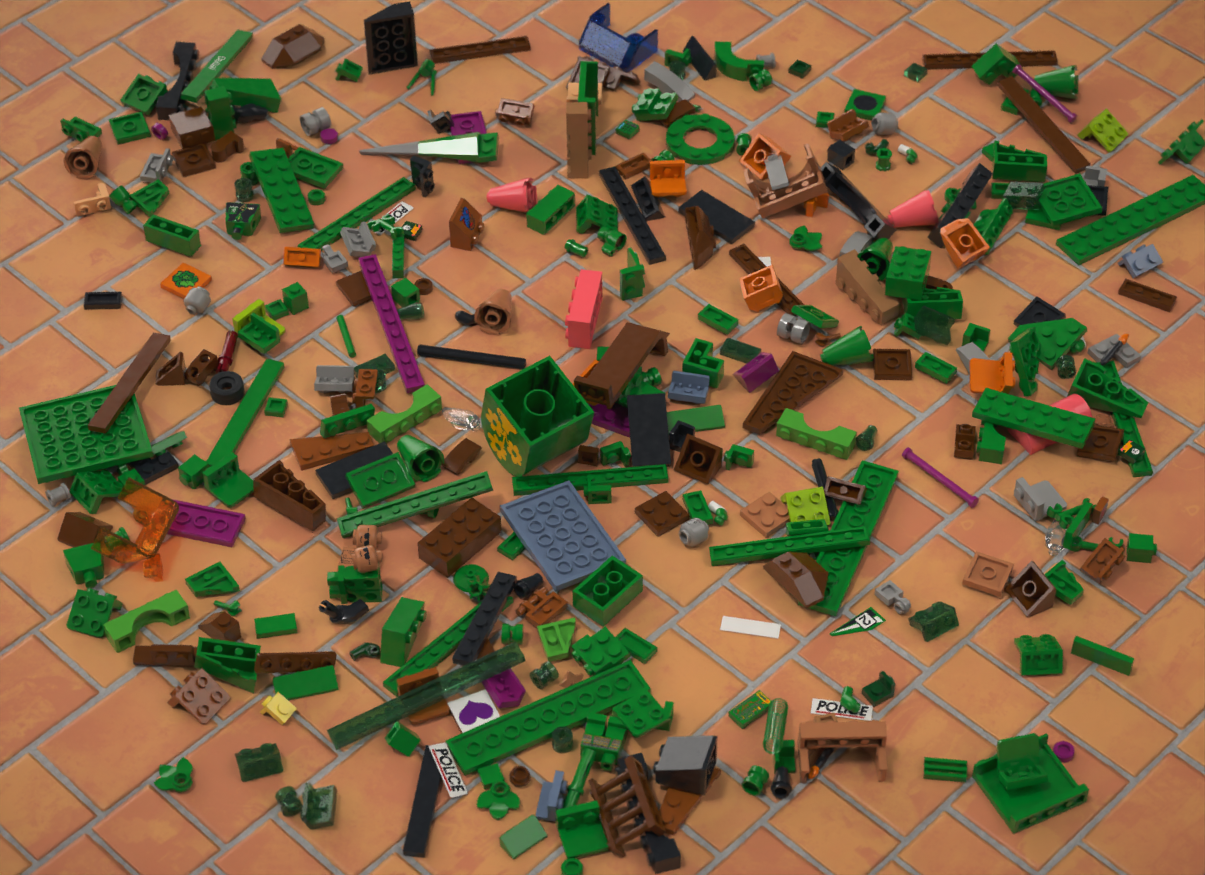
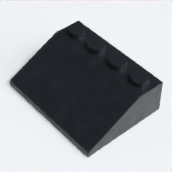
M410 1L392 4L364 19L369 75L418 66L415 18Z

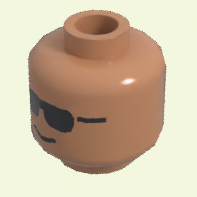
M359 525L353 531V545H356V547L373 545L376 550L377 545L382 543V532H378V528L375 525Z
M373 545L357 547L354 553L351 554L354 570L357 569L360 573L375 571L378 569V563L382 562L380 550L376 551Z

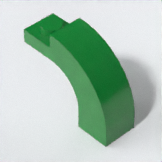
M715 41L714 62L717 69L725 76L739 81H747V77L755 73L758 74L759 71L764 69V60L738 58L731 51V42Z

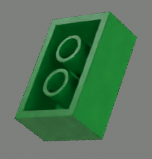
M895 246L886 276L885 295L922 300L930 271L932 251Z
M612 555L572 591L573 607L604 627L643 591V575Z

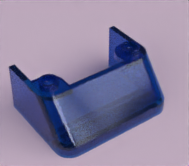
M609 3L590 15L579 39V49L608 64L612 68L614 66L619 67L626 73L632 71L658 51L657 29H654L645 37L639 33H632L624 37L609 29Z

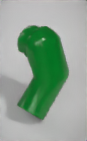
M845 686L840 704L848 711L857 713L861 705L852 697L853 688Z

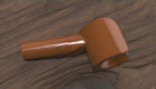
M820 332L816 335L818 340H815V342L824 347L828 341L840 338L841 335L838 333L825 336Z

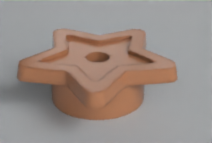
M1096 415L1095 424L1115 426V423L1111 422L1110 416Z
M568 670L559 686L567 688L571 686L572 681H574V684L582 681L584 675L583 673L575 675Z

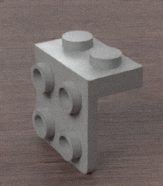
M1023 477L1016 480L1014 496L1034 521L1048 517L1046 512L1049 506L1054 509L1058 503L1062 506L1063 510L1067 508V503L1049 481L1044 480L1030 486Z

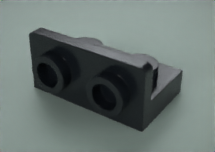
M413 155L410 159L412 183L416 187L421 188L422 196L426 197L435 187L432 162Z

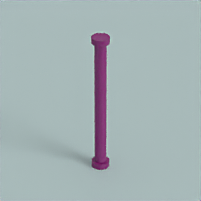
M1021 65L1015 66L1012 71L1015 75L1018 74L1066 116L1070 123L1076 120L1077 115L1070 112L1022 69Z
M907 447L903 451V458H908L968 502V506L973 508L977 505L979 498L971 496L914 454L911 448Z

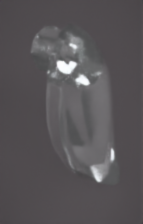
M447 407L442 410L445 419L453 427L463 430L471 429L472 431H478L481 427L479 417L472 411Z
M1056 520L1052 522L1045 533V544L1049 549V554L1052 556H1058L1059 552L1064 549L1063 542L1067 528L1065 530L1062 529Z

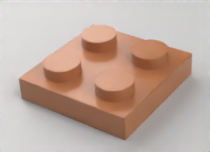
M771 492L766 493L740 510V516L765 538L786 526L787 522H790L787 506Z
M976 551L963 578L962 585L1001 597L1013 571L1014 564Z

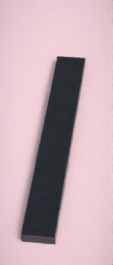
M616 167L599 170L602 182L648 264L666 261V255Z

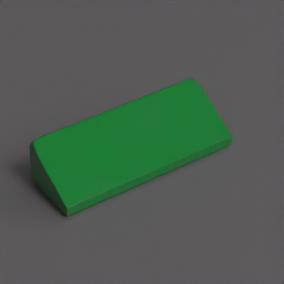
M721 405L667 412L668 434L678 420L694 426L695 432L725 428Z
M333 665L277 676L272 679L275 694L279 692L288 701L339 690Z

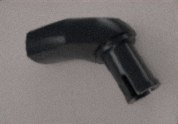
M253 103L246 104L240 108L232 105L234 110L233 116L240 123H247L254 119L265 120L268 114L266 107Z
M361 599L350 605L335 606L328 600L321 602L326 608L319 605V611L328 615L330 620L337 624L355 622L369 611L367 604Z

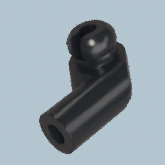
M462 310L455 313V319L466 326L476 323L474 314L471 315Z

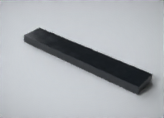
M428 745L425 746L403 847L404 856L425 858L442 778Z

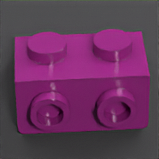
M508 663L503 664L499 672L482 673L479 679L498 708L519 706L526 693L525 688Z

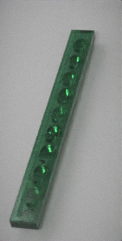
M516 642L511 643L328 729L327 733L335 749L338 750L396 721L404 719L525 662V656Z

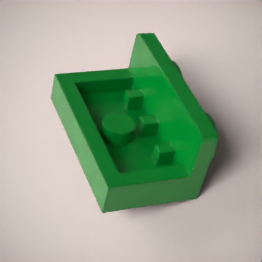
M76 116L70 121L64 118L60 120L62 132L80 142L90 136L98 138L102 134L101 128Z
M255 313L250 314L251 322L238 331L239 338L263 354L280 343L279 329Z

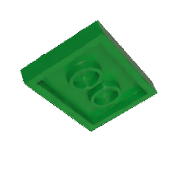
M301 147L288 158L297 179L323 189L344 169L343 163Z
M399 452L350 471L345 475L362 509L415 487V482Z

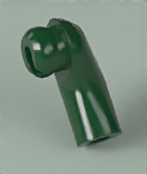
M883 139L877 146H874L873 143H867L865 145L866 153L869 155L876 154L877 150L887 148L889 142Z
M365 642L349 651V654L353 660L361 656L376 657L380 654V647L377 644Z

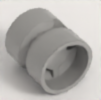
M324 107L313 110L312 114L310 112L303 114L299 118L301 127L307 136L318 133V130L323 131L331 127L329 114Z
M785 313L779 321L777 335L786 339L791 337L792 341L803 344L809 334L810 322L801 318L797 320L795 316Z

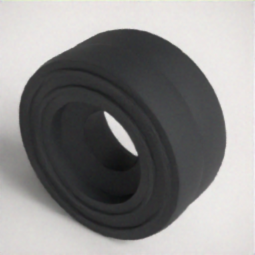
M224 371L211 378L209 383L210 394L216 403L232 405L243 398L244 384L239 374L232 371ZM224 387H232L231 389H228V390H223V389H222V388H224Z

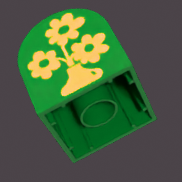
M548 356L486 388L481 412V423L486 440L499 463L513 476L521 477L585 443L589 437L594 411L551 356Z

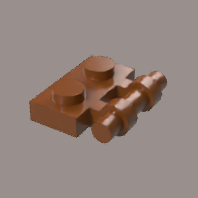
M543 587L533 592L531 598L519 604L520 607L515 612L518 616L527 613L525 614V620L537 628V626L550 623L568 607V602L554 591L547 596L549 590Z

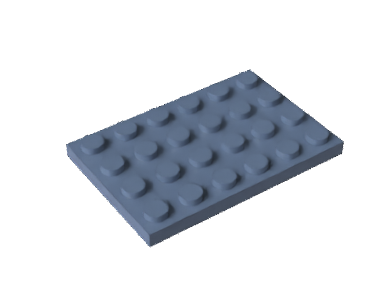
M570 481L500 505V512L555 592L584 581L612 555L626 564L623 554Z

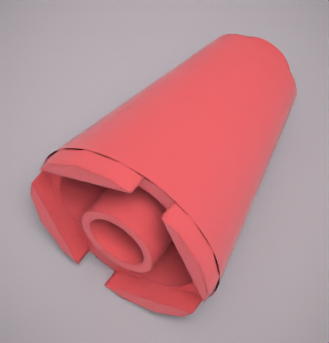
M525 178L491 188L487 192V202L494 207L527 213L533 206L537 205V188L532 185V181H534L532 178Z
M929 190L923 191L889 211L890 215H887L888 221L895 228L934 225L938 223L937 211L934 209V202Z

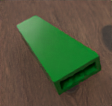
M213 78L209 89L225 86L227 92H230L233 102L230 105L242 107L253 103L266 107L269 112L278 113L281 97L272 79Z

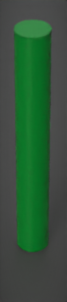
M338 315L336 319L349 357L354 358L356 352L344 316Z

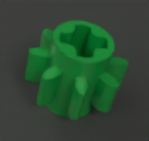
M479 575L473 577L474 581L471 579L467 580L469 585L465 591L469 592L470 599L477 596L478 601L483 600V595H486L491 584L487 583V577L480 579Z

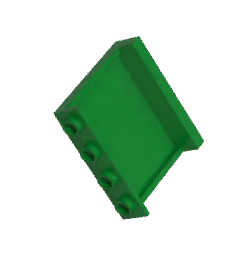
M581 61L578 102H587V109H591V120H588V123H591V133H588V136H591V146L588 149H591V155H596L598 62Z
M1047 733L1038 736L1039 765L1048 775V782L1041 783L1037 786L1020 787L1017 790H1007L998 779L997 753L993 757L979 760L974 764L973 779L1013 834L1087 802L1088 787L1085 783L1082 785L1076 783L1047 744L1049 736Z

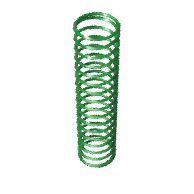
M781 698L773 699L769 704L763 740V748L769 754L779 753L783 745L788 704Z

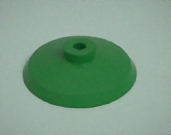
M469 564L462 566L455 572L453 582L458 589L467 592L465 591L469 585L467 580L471 579L474 581L473 577L479 575L480 579L487 577L486 581L488 583L489 575L481 566Z

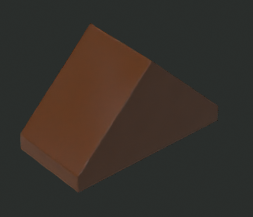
M179 352L157 370L156 385H185L186 379L184 375L186 366L182 352Z

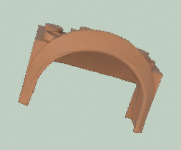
M804 144L807 153V163L798 174L788 179L789 186L772 190L770 183L756 179L748 168L743 171L746 183L754 196L762 219L828 192L822 170L809 144Z
M850 720L848 722L827 721L815 723L807 721L800 723L798 735L800 783H806L807 773H810V756L822 747H859L871 756L875 763L879 782L885 781L887 774L885 750L887 739L886 721L870 720L868 722H858Z

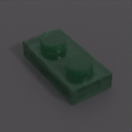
M728 337L720 348V355L746 364L761 353V348Z
M383 354L354 367V375L358 378L359 369H377L378 378L394 371L395 365L386 354Z

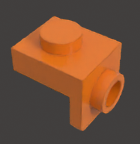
M826 192L804 201L806 216L813 217L817 206L827 208L829 193Z

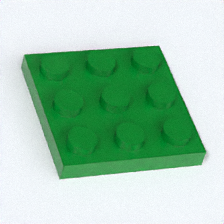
M1080 173L1031 187V194L1052 227L1102 213V206Z

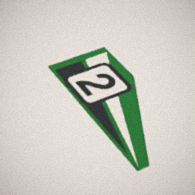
M870 607L829 634L837 636L868 631L886 620Z

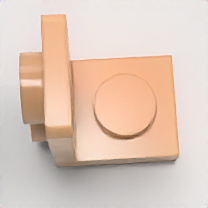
M105 183L98 184L99 191L96 192V197L74 202L77 217L111 209Z

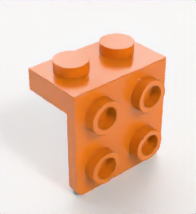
M685 160L650 161V185L653 196L680 197L687 194Z
M1005 352L1000 361L972 358L969 362L970 391L982 394L985 388L1009 394L1010 390L1015 387V377H1013L1015 360H1012V353Z

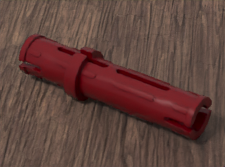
M228 331L226 334L222 353L218 357L219 364L216 374L228 371L233 363L232 356L238 339V333L232 331V333Z

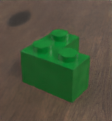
M995 43L972 65V68L979 79L990 85L1001 74L1007 78L1010 76L1015 78L1018 74L1015 75L1012 71L1020 63L1014 55Z
M695 338L682 363V372L707 375L710 377L709 386L718 388L724 376V360L713 357L712 342Z

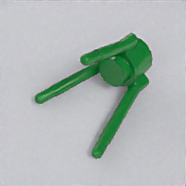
M425 59L422 62L421 67L408 84L407 89H410L420 75L424 77L431 75V95H434L437 71L434 70L435 64L433 61Z

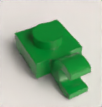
M126 464L116 465L118 467L116 471L120 475L118 482L123 485L128 494L145 486L143 478L135 469L129 471Z

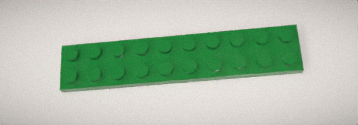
M1191 175L1057 239L1056 245L1079 266L1205 205V184L1196 176Z
M862 460L852 483L866 486L867 492L860 505L843 501L830 531L867 526L869 539H871L898 478L899 471ZM868 545L819 553L816 562L829 573L824 600L809 607V609L837 616Z
M629 660L445 740L454 760L464 776L477 771L478 768L491 765L586 723L588 712L604 715L612 711L613 707L645 690H648L651 694V688L633 662Z

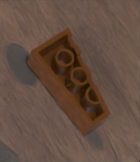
M278 460L253 479L255 498L304 527L314 531L326 521V504L312 490H308L304 482L297 480L294 477V473L290 469H286L281 460Z

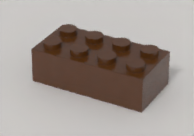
M470 498L417 543L419 559L445 577H450L502 532L501 516L474 498Z

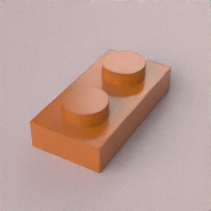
M284 247L283 265L320 267L321 249Z

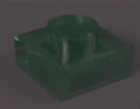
M912 63L904 71V76L918 83L927 75L928 69L919 64Z

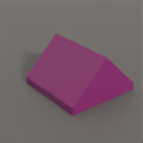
M762 352L733 373V376L751 393L779 372L773 355Z

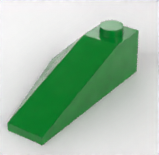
M1084 358L1067 396L1078 394L1086 401L1089 407L1142 418L1149 402L1131 388L1127 389L1120 383V379L1117 377L1113 378L1102 365Z

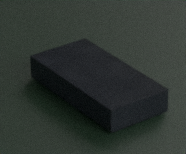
M122 291L85 292L84 310L121 309Z

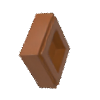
M1102 496L1093 511V523L1099 525L1107 511L1108 498Z

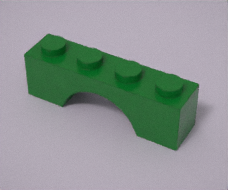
M981 420V425H984V428L980 427L978 439H982V442L978 441L976 453H980L979 461L1002 464L1006 437L1000 435L994 429L998 426L997 424Z

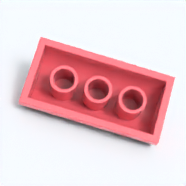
M1071 394L1049 405L1092 418L1088 404L1078 394ZM1008 428V432L1030 455L1057 443L1053 440Z

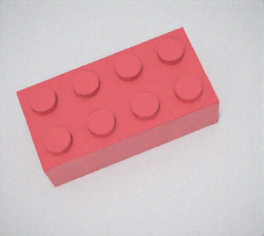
M581 269L579 276L575 278L576 289L572 290L571 299L573 302H569L568 313L570 314L566 315L565 326H568L565 339H568V347L590 349L603 298L602 272Z

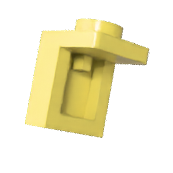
M277 692L273 697L269 695L262 702L264 707L260 713L263 715L267 712L283 725L297 708Z

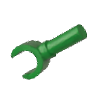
M345 498L347 515L358 512V507H352L350 498Z
M214 601V605L226 609L231 616H235L242 611L238 608L240 606L238 601H234L230 605Z

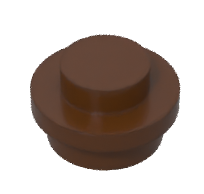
M516 766L510 772L509 780L514 786H525L530 781V772L523 766Z

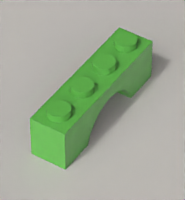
M428 384L412 393L413 404L408 410L396 414L381 411L367 419L369 434L378 443L392 441L395 437L407 432L412 427L441 411V396Z
M785 408L777 422L776 436L847 460L856 445L857 432L842 426H838L830 431L814 430L805 423L803 413Z
M176 589L116 619L110 620L103 624L106 638L114 650L119 653L135 645L136 634L143 626L154 622H162L174 626L189 619L190 615L187 603Z

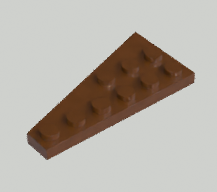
M792 351L744 420L743 429L760 435L778 422L785 408L791 410L798 408L841 377L843 369Z

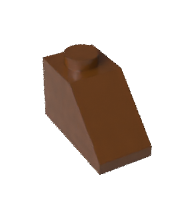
M225 611L213 613L198 625V628L212 639L236 642L241 638L239 621Z

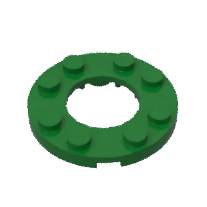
M706 113L685 115L672 123L666 132V147L675 158L684 159L685 163L708 165L723 160L725 155L732 152L735 136L729 124L717 117ZM701 128L715 134L717 140L710 147L695 148L685 143L683 137L687 135L688 131Z

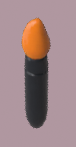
M1123 334L1119 337L1118 341L1102 358L1100 365H1106L1114 357L1120 348L1126 344L1129 334Z
M826 747L815 764L810 768L809 779H813L818 775L819 770L831 756L835 747Z

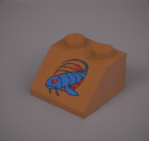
M460 198L449 220L450 246L471 251L478 242L479 234L483 233L484 223H482V215L465 198Z

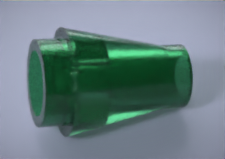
M415 302L397 309L400 319L420 320V318H424L422 303Z
M869 425L856 437V445L860 450L868 451L873 448L878 432L875 426Z

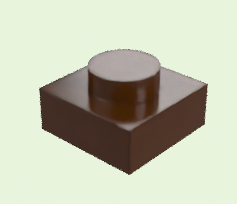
M580 445L578 449V463L597 466L599 462V448Z

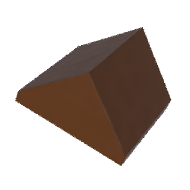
M687 434L674 470L709 484L722 467L723 448Z
M66 512L57 539L59 542L73 548L99 541L102 542L104 535L109 534L113 529V525L82 512Z
M1031 561L1005 588L1027 617L1034 616L1053 607L1056 588L1034 561Z

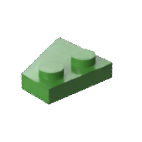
M575 617L537 626V632L548 662L568 658L576 626Z

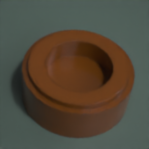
M427 278L418 279L414 284L419 288L420 295H428L433 290L432 281Z

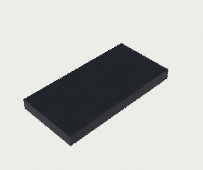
M700 190L678 207V212L685 215V208L699 206L709 218L710 225H713L714 234L730 244H733L755 227V221L703 190Z
M665 393L627 395L632 467L666 464V467L671 466Z
M384 441L316 469L315 472L331 498L335 499L353 491L345 477L346 473L393 453Z

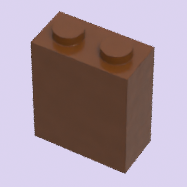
M202 106L169 115L171 130L182 149L215 141L213 125Z

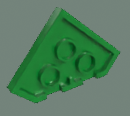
M1074 318L1019 325L1008 337V341H1013L1026 329L1035 327L1040 344L1036 359L1053 370L1088 330L1086 326Z
M1035 327L1026 329L1010 342L1009 347L1010 353L1014 356L1015 371L1019 375V387L1023 391L1024 397L1035 393L1038 387V383L1034 382L1036 374H1038L1039 360L1036 359V355L1040 349V344Z

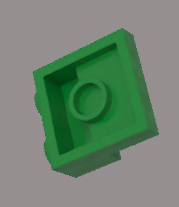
M138 74L120 101L122 104L139 112L142 111L143 114L149 116L156 106L159 96H163L168 92L167 86L161 81H154L148 75Z
M659 88L645 89L642 94L638 95V102L632 105V113L637 121L667 119L679 97L677 93L667 92L662 94Z
M606 627L591 637L588 634L571 646L573 658L577 663L582 662L583 668L589 676L597 675L622 664L631 657L626 648Z

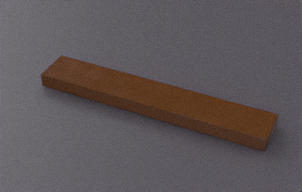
M521 36L429 49L431 61L434 64L531 51L528 37Z
M745 244L729 250V255L748 275L767 267ZM778 278L783 297L780 303L777 304L786 313L796 317L798 315L791 312L792 307L804 304Z

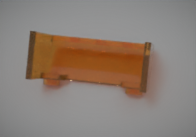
M128 478L118 499L135 507L133 518L138 523L144 525L137 540L133 543L101 527L91 547L92 550L121 564L155 557L179 511V505L176 501Z

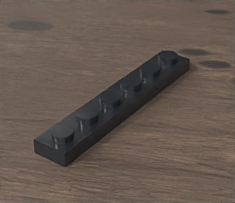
M497 572L452 657L454 664L473 667L516 584L517 576Z

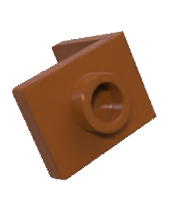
M280 138L276 139V147L284 148L287 158L293 154L292 150L296 151L299 148Z

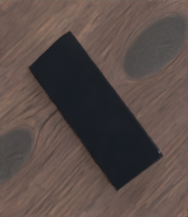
M691 36L683 52L686 48L690 49V63L703 80L715 78L716 63L697 39Z
M646 176L631 185L646 221L665 217L658 198L652 195L650 181Z

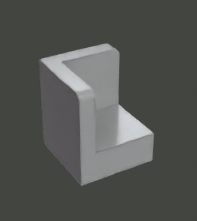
M1086 166L1084 180L1087 185L1104 186L1107 169Z

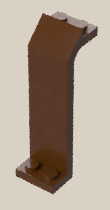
M627 322L588 378L576 376L574 387L585 400L606 405L607 409H611L649 353L661 356L667 355V337L670 333Z

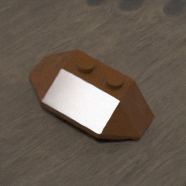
M298 24L272 39L262 57V62L271 69L294 65L320 51L323 46L324 37L315 30Z
M699 206L685 208V224L693 268L697 270L713 256V248H716V238H712L714 236L713 225H710L709 218Z
M787 552L772 559L763 566L764 570L805 608H809L824 600L829 573L807 553Z

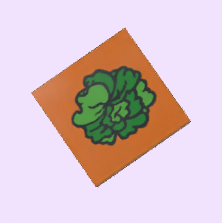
M183 262L160 285L162 289L184 299L191 288L206 287L212 281V277Z

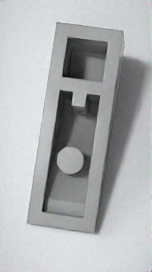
M777 154L768 156L764 162L772 190L789 186L781 155L777 156Z

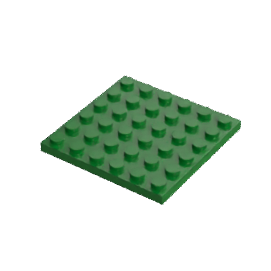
M116 385L19 407L38 484L75 476L78 472L96 471L154 457L135 393L107 433L90 431L88 424Z

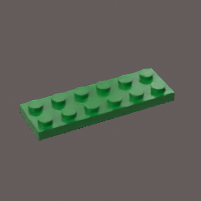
M284 148L250 152L249 158L279 233L313 229L314 221Z
M985 388L972 412L973 418L1083 449L1095 425V418Z

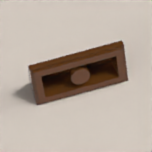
M828 476L824 488L825 496L858 505L861 504L867 492V488L864 485Z

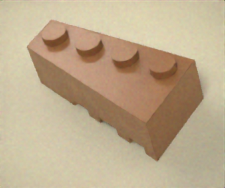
M566 102L567 179L588 178V160H592L591 149H588L591 146V136H588V133H591V123H588V120H591V109H587V102Z
M854 249L838 257L836 285L850 299H853L862 310H865L873 320H876L882 326L899 316L900 303L894 296L885 295V287L881 286L878 276L876 274L872 275L867 269L869 265L865 261H860L857 257L859 253Z

